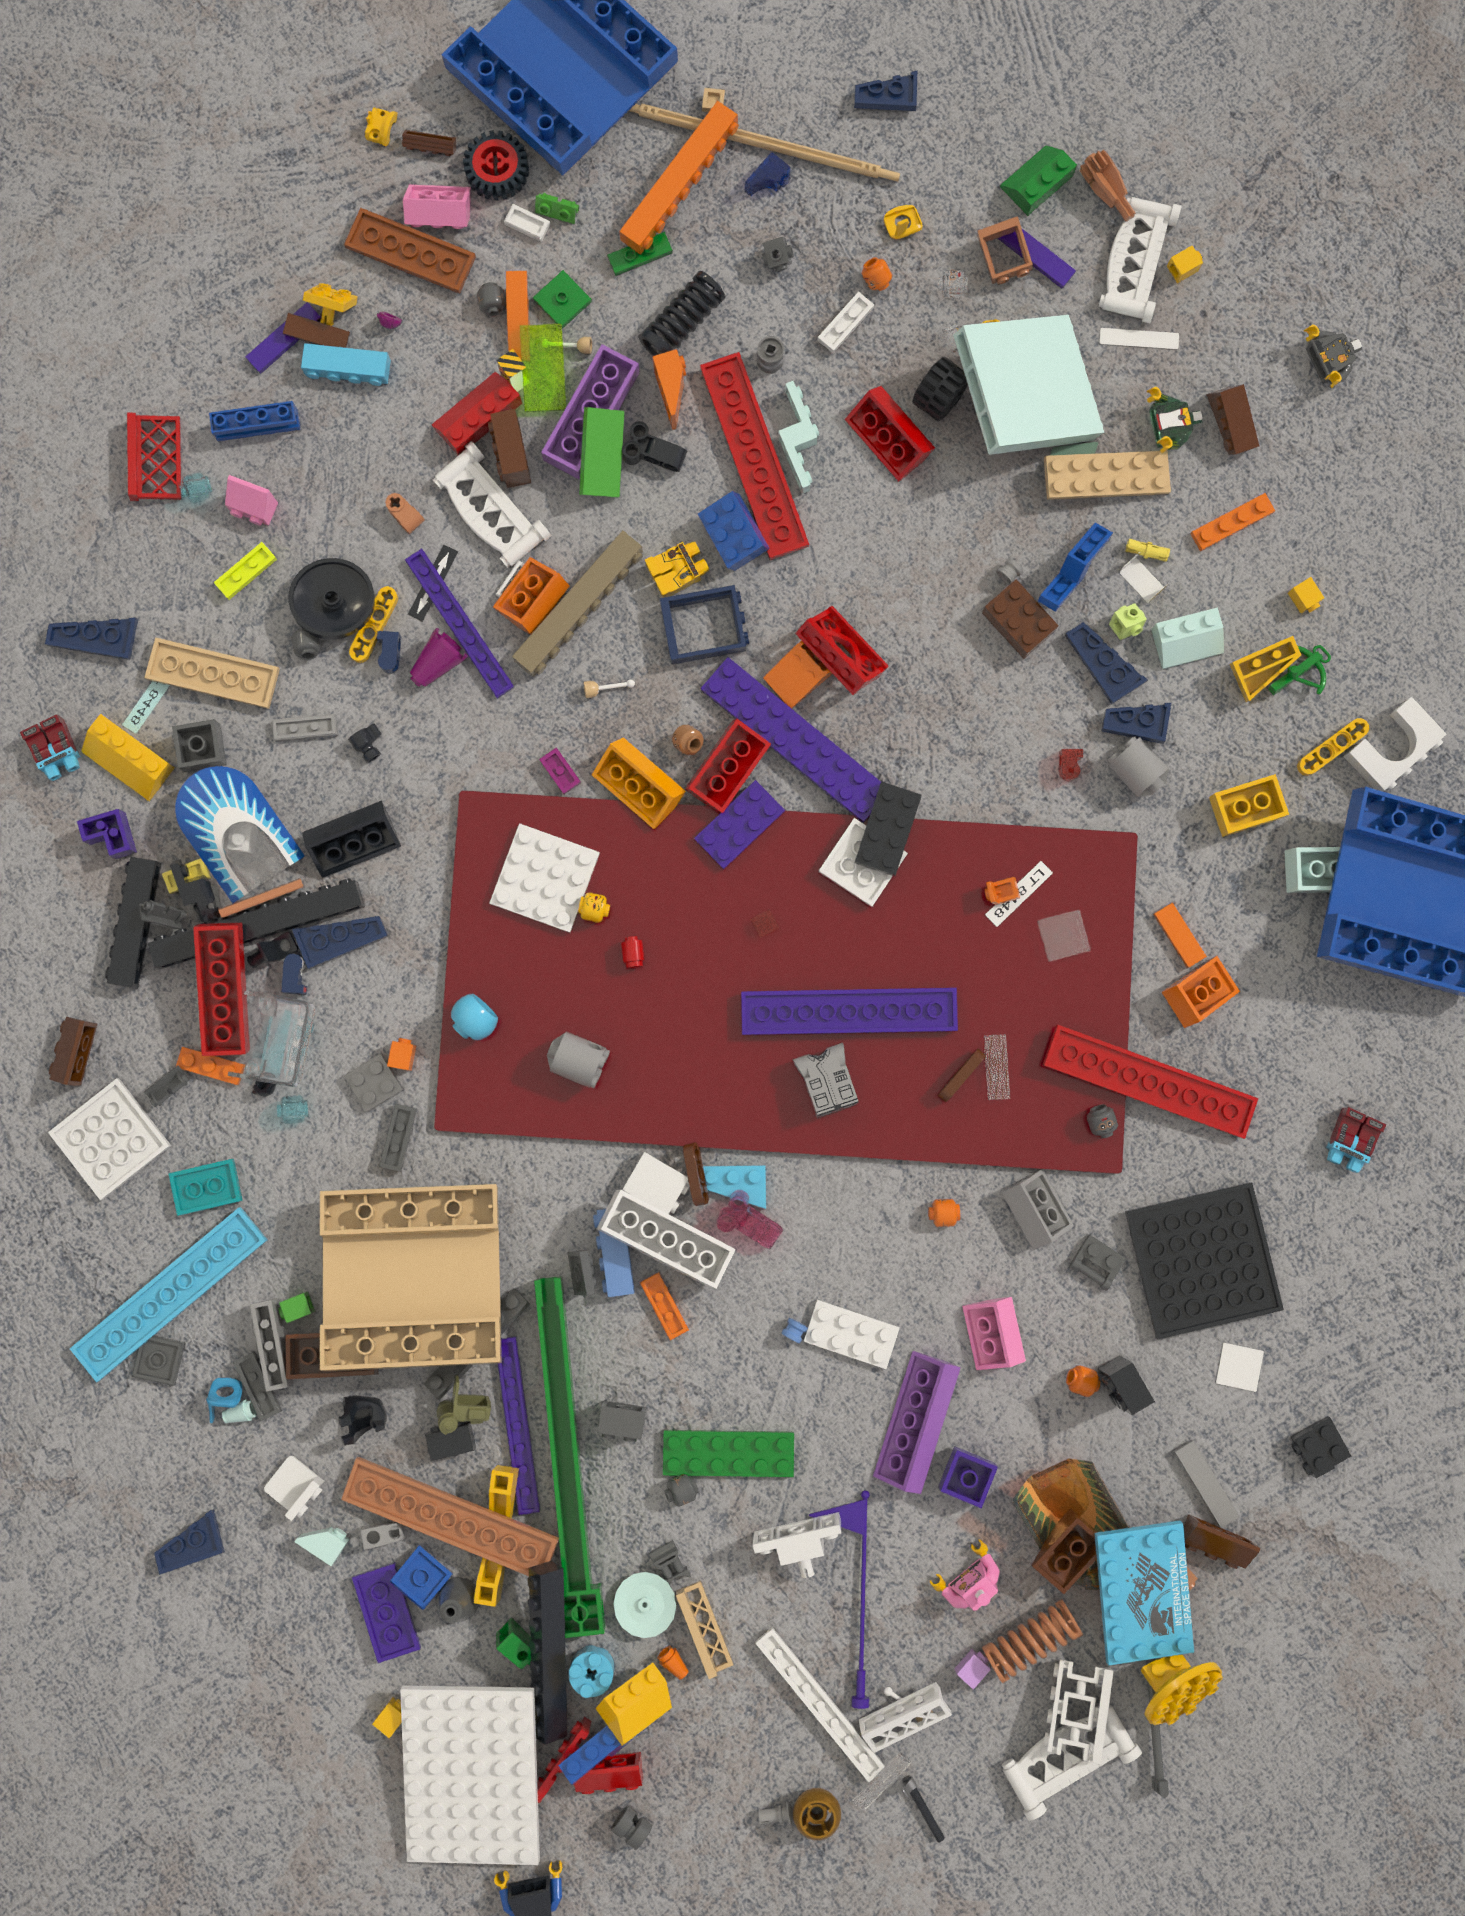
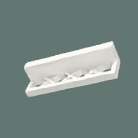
M935 1682L859 1719L861 1736L875 1753L951 1716L952 1713L942 1698L939 1685ZM938 1706L943 1709V1711L938 1713H931V1710ZM915 1717L923 1718L922 1721L918 1723L911 1722V1720ZM897 1726L903 1727V1730L899 1732L892 1731ZM876 1736L884 1737L883 1740L874 1743L872 1740Z

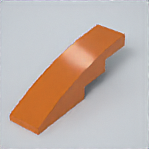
M506 271L508 351L513 349L522 362L530 361L527 271Z

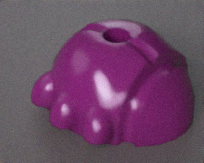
M383 311L377 313L380 324L385 328H397L402 322L400 318Z

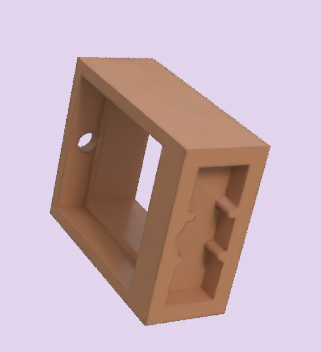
M1018 216L977 231L992 284L997 283L1001 285L1008 282L1011 277L1017 276L1020 278L1030 273L1029 271L1032 270L1033 264ZM1015 232L1025 264L996 274L986 242Z

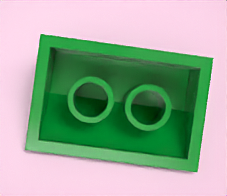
M1045 145L1000 185V188L1029 216L1073 177L1077 164L1064 150Z

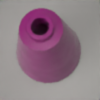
M439 628L434 629L410 671L412 675L410 679L419 687L421 685L424 687L428 686L468 658L466 653L462 655L459 652L462 648L445 632L442 634L438 633Z

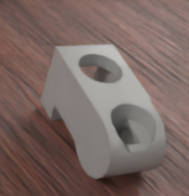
M391 1521L384 1524L362 1526L361 1536L364 1550L403 1540L402 1524Z

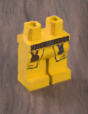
M695 541L686 545L681 542L655 557L651 556L645 559V564L663 598L673 596L692 584L701 581L700 576L709 571V567L704 559L693 563L691 559L700 554Z

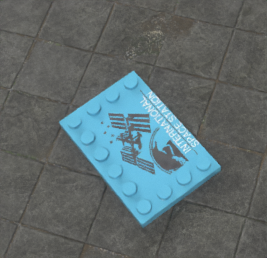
M1173 1521L1095 1533L1107 1664L1116 1665L1194 1653L1183 1523L1181 1521Z

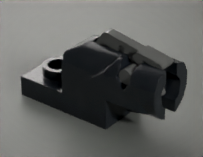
M181 859L173 861L170 864V868L184 906L194 903L193 907L201 922L219 918L220 913L218 909L221 908L218 886L212 885L205 875L188 879L187 877L190 875L187 865L182 864Z

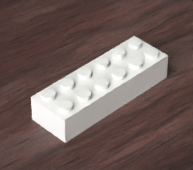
M623 1190L615 1191L597 1227V1230L713 1289H717L735 1251L734 1248Z

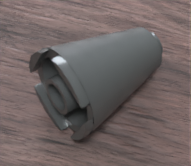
M452 1577L446 1581L436 1594V1606L444 1621L450 1623L463 1622L471 1618L477 1611L479 1604L474 1603L476 1585L471 1580Z

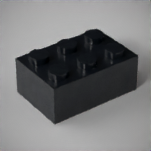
M1119 1355L1098 1367L1100 1382L1111 1391L1109 1397L1112 1403L1119 1409H1122L1123 1412L1126 1411L1134 1415L1155 1402L1133 1362Z

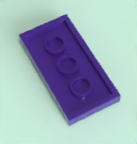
M755 780L723 813H720L706 826L694 840L724 870L785 812V809Z
M395 1562L352 1577L377 1663L421 1649L406 1596L389 1582L398 1571Z

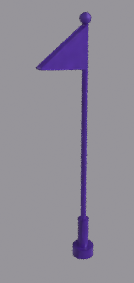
M867 1490L861 1493L863 1500L809 1514L810 1517L815 1518L839 1512L842 1528L862 1534L859 1669H857L856 1695L852 1696V1707L857 1709L869 1708V1697L865 1696L866 1670L863 1669L867 1499L870 1496Z

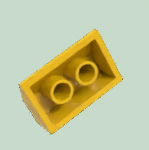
M651 1663L606 1696L595 1709L623 1746L668 1712L672 1705L667 1682L654 1663Z

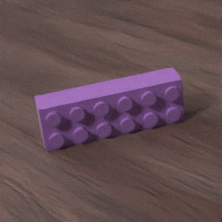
M601 344L541 452L543 461L580 480L584 407L619 410L640 373L639 363Z

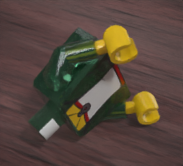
M1153 387L1147 390L1151 394V397L1147 398V402H1156L1152 404L1149 413L1157 448L1163 447L1160 450L1161 453H1164L1166 450H1178L1188 441L1193 431V425L1202 423L1201 411L1189 412L1187 402H1181L1179 399L1161 393L1158 387Z

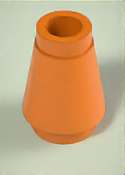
M667 1646L659 1653L657 1657L660 1661L659 1664L679 1680L688 1674L689 1670L686 1668L676 1648Z

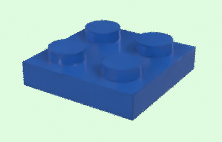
M419 1545L389 1582L420 1609L424 1610L452 1573Z

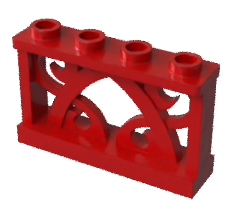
M830 606L813 618L807 619L795 633L852 695H855L859 690L878 679L888 668V664L833 606ZM835 641L839 642L851 654L852 658L848 657L836 645Z

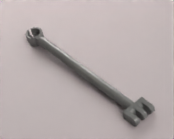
M1148 1659V1660H1146V1665L1149 1664V1663H1151V1662H1153V1661H1155V1660H1154V1659ZM1147 1681L1150 1702L1156 1692ZM1151 1724L1155 1776H1152V1788L1161 1797L1166 1798L1169 1795L1168 1781L1164 1779L1160 1724Z

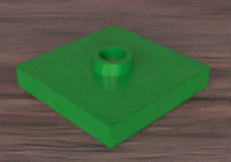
M564 270L533 297L534 302L561 329L592 302V299Z

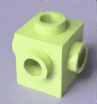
M1134 603L1130 606H1122L1114 612L1109 625L1118 638L1122 640L1131 635L1136 636L1141 633L1147 618L1143 611Z

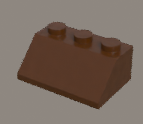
M66 1017L60 1026V1033L62 1034L60 1041L55 1045L54 1053L56 1056L54 1062L49 1067V1080L65 1085H82L97 1023Z
M1188 1514L1183 1527L1185 1548L1194 1552L1197 1549L1205 1552L1204 1555L1216 1561L1217 1558L1226 1560L1224 1564L1234 1569H1237L1238 1566L1246 1569L1261 1549L1245 1537Z

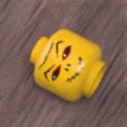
M588 892L585 897L581 896L578 913H581V918L584 920L599 923L602 921L603 916L608 917L610 905L606 904L607 899L605 896Z

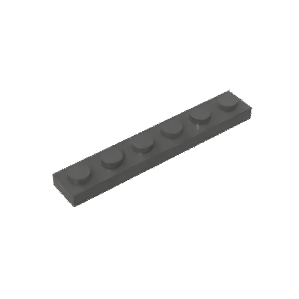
M515 1288L500 1302L501 1335L530 1305ZM473 1365L439 1366L423 1384L436 1399L440 1400L454 1386L455 1375H458L460 1379Z

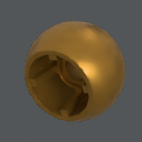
M812 1788L806 1790L797 1798L793 1808V1820L798 1831L806 1838L824 1840L832 1836L838 1829L841 1821V1808L832 1793L822 1788ZM814 1807L822 1808L819 1814H813L811 1810ZM807 1809V1813L802 1816L804 1810ZM827 1810L829 1811V1813H831V1816L828 1819V1821L825 1820L827 1817Z

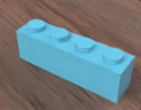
M304 343L301 369L311 379L324 377L331 381L343 379L356 384L362 381L380 386L381 384H388L391 359L388 352Z

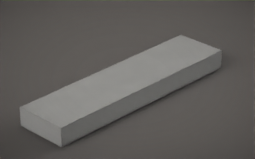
M1190 1440L1174 1450V1453L1219 1527L1223 1528L1240 1516L1195 1442Z

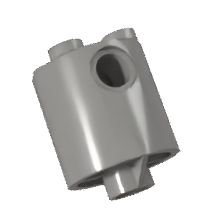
M1132 737L1124 745L1126 749L1122 753L1118 751L1107 760L1110 763L1108 767L1119 776L1121 781L1136 797L1153 795L1166 783L1169 768L1145 745L1140 737L1138 739Z
M566 1031L552 1041L548 1050L547 1058L550 1072L586 1087L595 1088L610 1051L606 1047Z

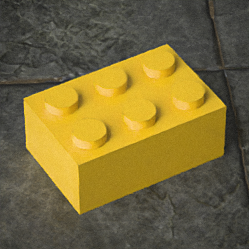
M1276 774L1216 792L1209 797L1222 837L1270 823L1289 815Z

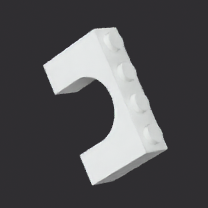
M1412 697L1404 701L1390 714L1394 721L1405 731L1409 739V751L1403 760L1390 761L1385 759L1366 739L1360 741L1343 756L1373 789L1389 792L1397 785L1395 781L1399 777L1403 779L1412 771L1410 767L1415 762L1420 764L1428 757L1426 752L1430 749L1434 751L1443 743L1441 739L1446 733Z

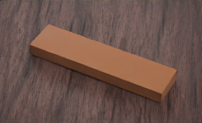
M298 878L219 908L218 911L221 917L229 916L300 889L303 886L302 881Z

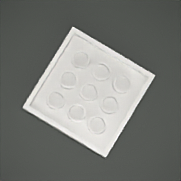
M519 823L490 904L571 933L578 914L581 896H584L600 852Z
M116 1078L48 1132L100 1200L105 1199L171 1146L119 1078Z

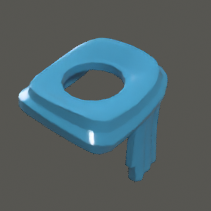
M216 1378L213 1381L206 1399L210 1423H213L215 1418V1406L234 1408L238 1405L242 1395V1382L240 1380ZM222 1387H230L234 1390L233 1394L228 1397H220L216 1392Z

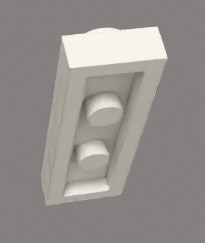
M858 291L818 336V341L834 353L872 311L874 304Z

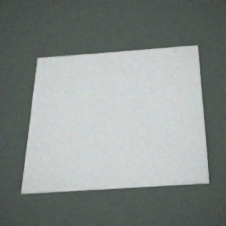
M1223 1343L1216 1383L1256 1392L1264 1351Z

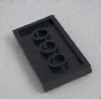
M881 781L854 863L896 876L921 800V794Z

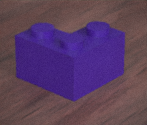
M115 809L77 821L82 842L93 845L105 841L109 856L116 859L137 853L129 822L124 811Z

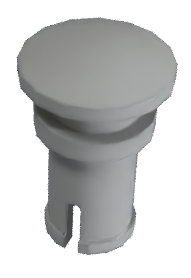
M789 1801L786 1802V1807L778 1805V1808L759 1809L758 1811L760 1825L775 1822L784 1824V1821H788V1824L792 1825L793 1811Z

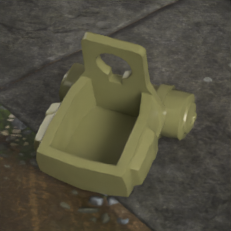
M455 1375L451 1401L444 1400L440 1402L436 1410L438 1427L445 1435L455 1431L458 1422L470 1421L471 1424H480L483 1421H489L491 1401L489 1396L458 1394L460 1383L458 1375Z

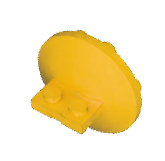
M1182 1654L1162 1657L1143 1666L1141 1673L1156 1692L1150 1700L1144 1715L1150 1724L1159 1725L1167 1723L1172 1725L1179 1719L1180 1715L1184 1713L1186 1715L1192 1714L1197 1709L1195 1705L1207 1695L1210 1696L1219 1689L1217 1684L1223 1679L1222 1670L1215 1662L1190 1666Z

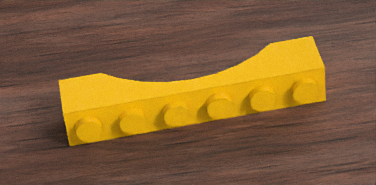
M497 1465L492 1469L489 1510L511 1519L519 1468ZM482 1557L476 1581L474 1603L494 1607L499 1603L502 1594L505 1566Z

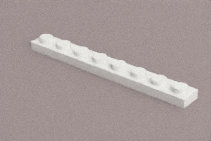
M773 1627L755 1641L756 1645L869 1783L886 1769L884 1763L871 1750L862 1736Z

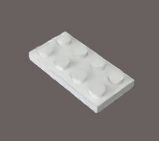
M817 1299L803 1341L887 1369L900 1327Z

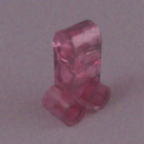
M734 1191L730 1196L728 1207L722 1208L718 1214V1229L723 1232H730L735 1228L765 1248L771 1249L782 1234V1227L749 1206V1196L745 1191ZM740 1199L744 1202V1205L738 1206L734 1203V1200ZM728 1216L732 1219V1222L726 1223L722 1220V1217Z

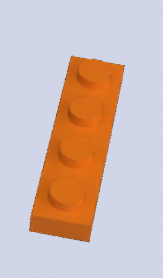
M1266 493L1197 528L1190 534L1201 552L1273 514L1275 509Z

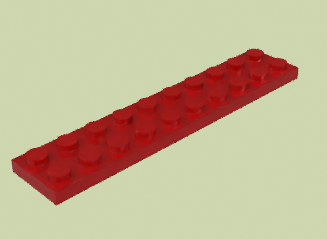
M737 352L701 364V373L755 522L770 548L766 551L769 560L809 547L807 536L740 353Z
M1056 1025L1042 1065L1241 1139L1246 1138L1259 1099L1061 1025Z

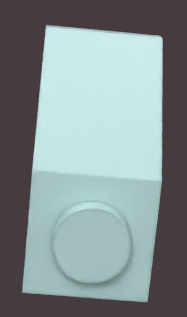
M330 1527L303 1533L295 1540V1543L332 1566L350 1539L346 1537L347 1534L343 1530Z

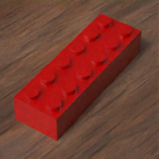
M242 922L198 924L193 927L201 1054L202 1056L247 1054L250 1051Z

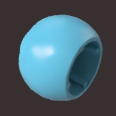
M475 994L461 997L454 1004L451 1011V1018L455 1022L453 1028L465 1039L468 1037L474 1040L484 1039L494 1031L498 1023V1017L494 1011Z

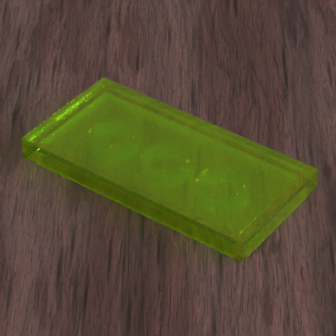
M562 324L520 325L521 358L526 366L522 370L525 412L565 411L567 405Z

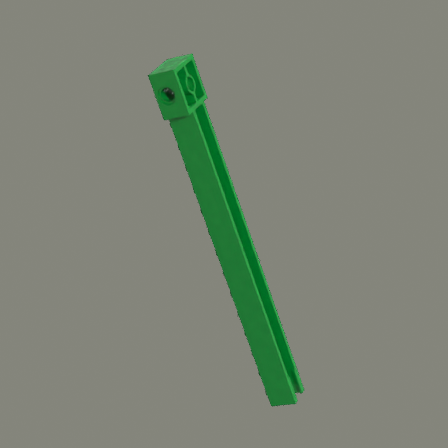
M563 1277L540 1278L534 1280L561 1565L564 1570L565 1638L604 1634L606 1628L601 1583L592 1584Z

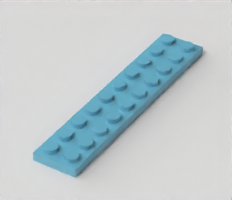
M241 1207L237 1208L74 1344L70 1350L96 1383L99 1382L267 1242V1238Z

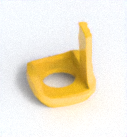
M913 205L898 206L884 215V224L892 239L904 238L917 233L923 228L917 209ZM902 215L907 216L911 221V225L909 228H907L909 221L908 218H906L902 221L897 222L896 227L895 219Z

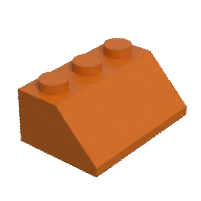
M529 557L493 608L515 626L531 635L549 615L570 585L558 572Z

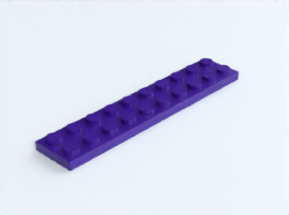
M727 657L701 687V691L735 719L740 720L770 742V748L864 823L870 816L881 781Z
M957 988L741 992L742 1035L958 1031Z

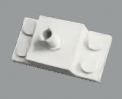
M837 1512L755 1531L753 1537L754 1553L764 1555L773 1552V1549H777L781 1566L798 1562L801 1578H807V1572L808 1576L811 1577L815 1574L811 1559L824 1556L823 1538L825 1537V1539L829 1540L841 1534L840 1514Z

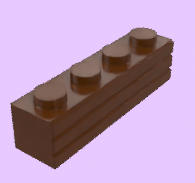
M405 130L402 134V147H406L408 150L419 149L421 152L431 151L433 154L444 153L446 156H451L456 151V138Z

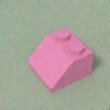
M229 475L225 506L229 509L230 514L237 518L247 517L250 522L259 526L262 523L269 526L278 505L268 489Z

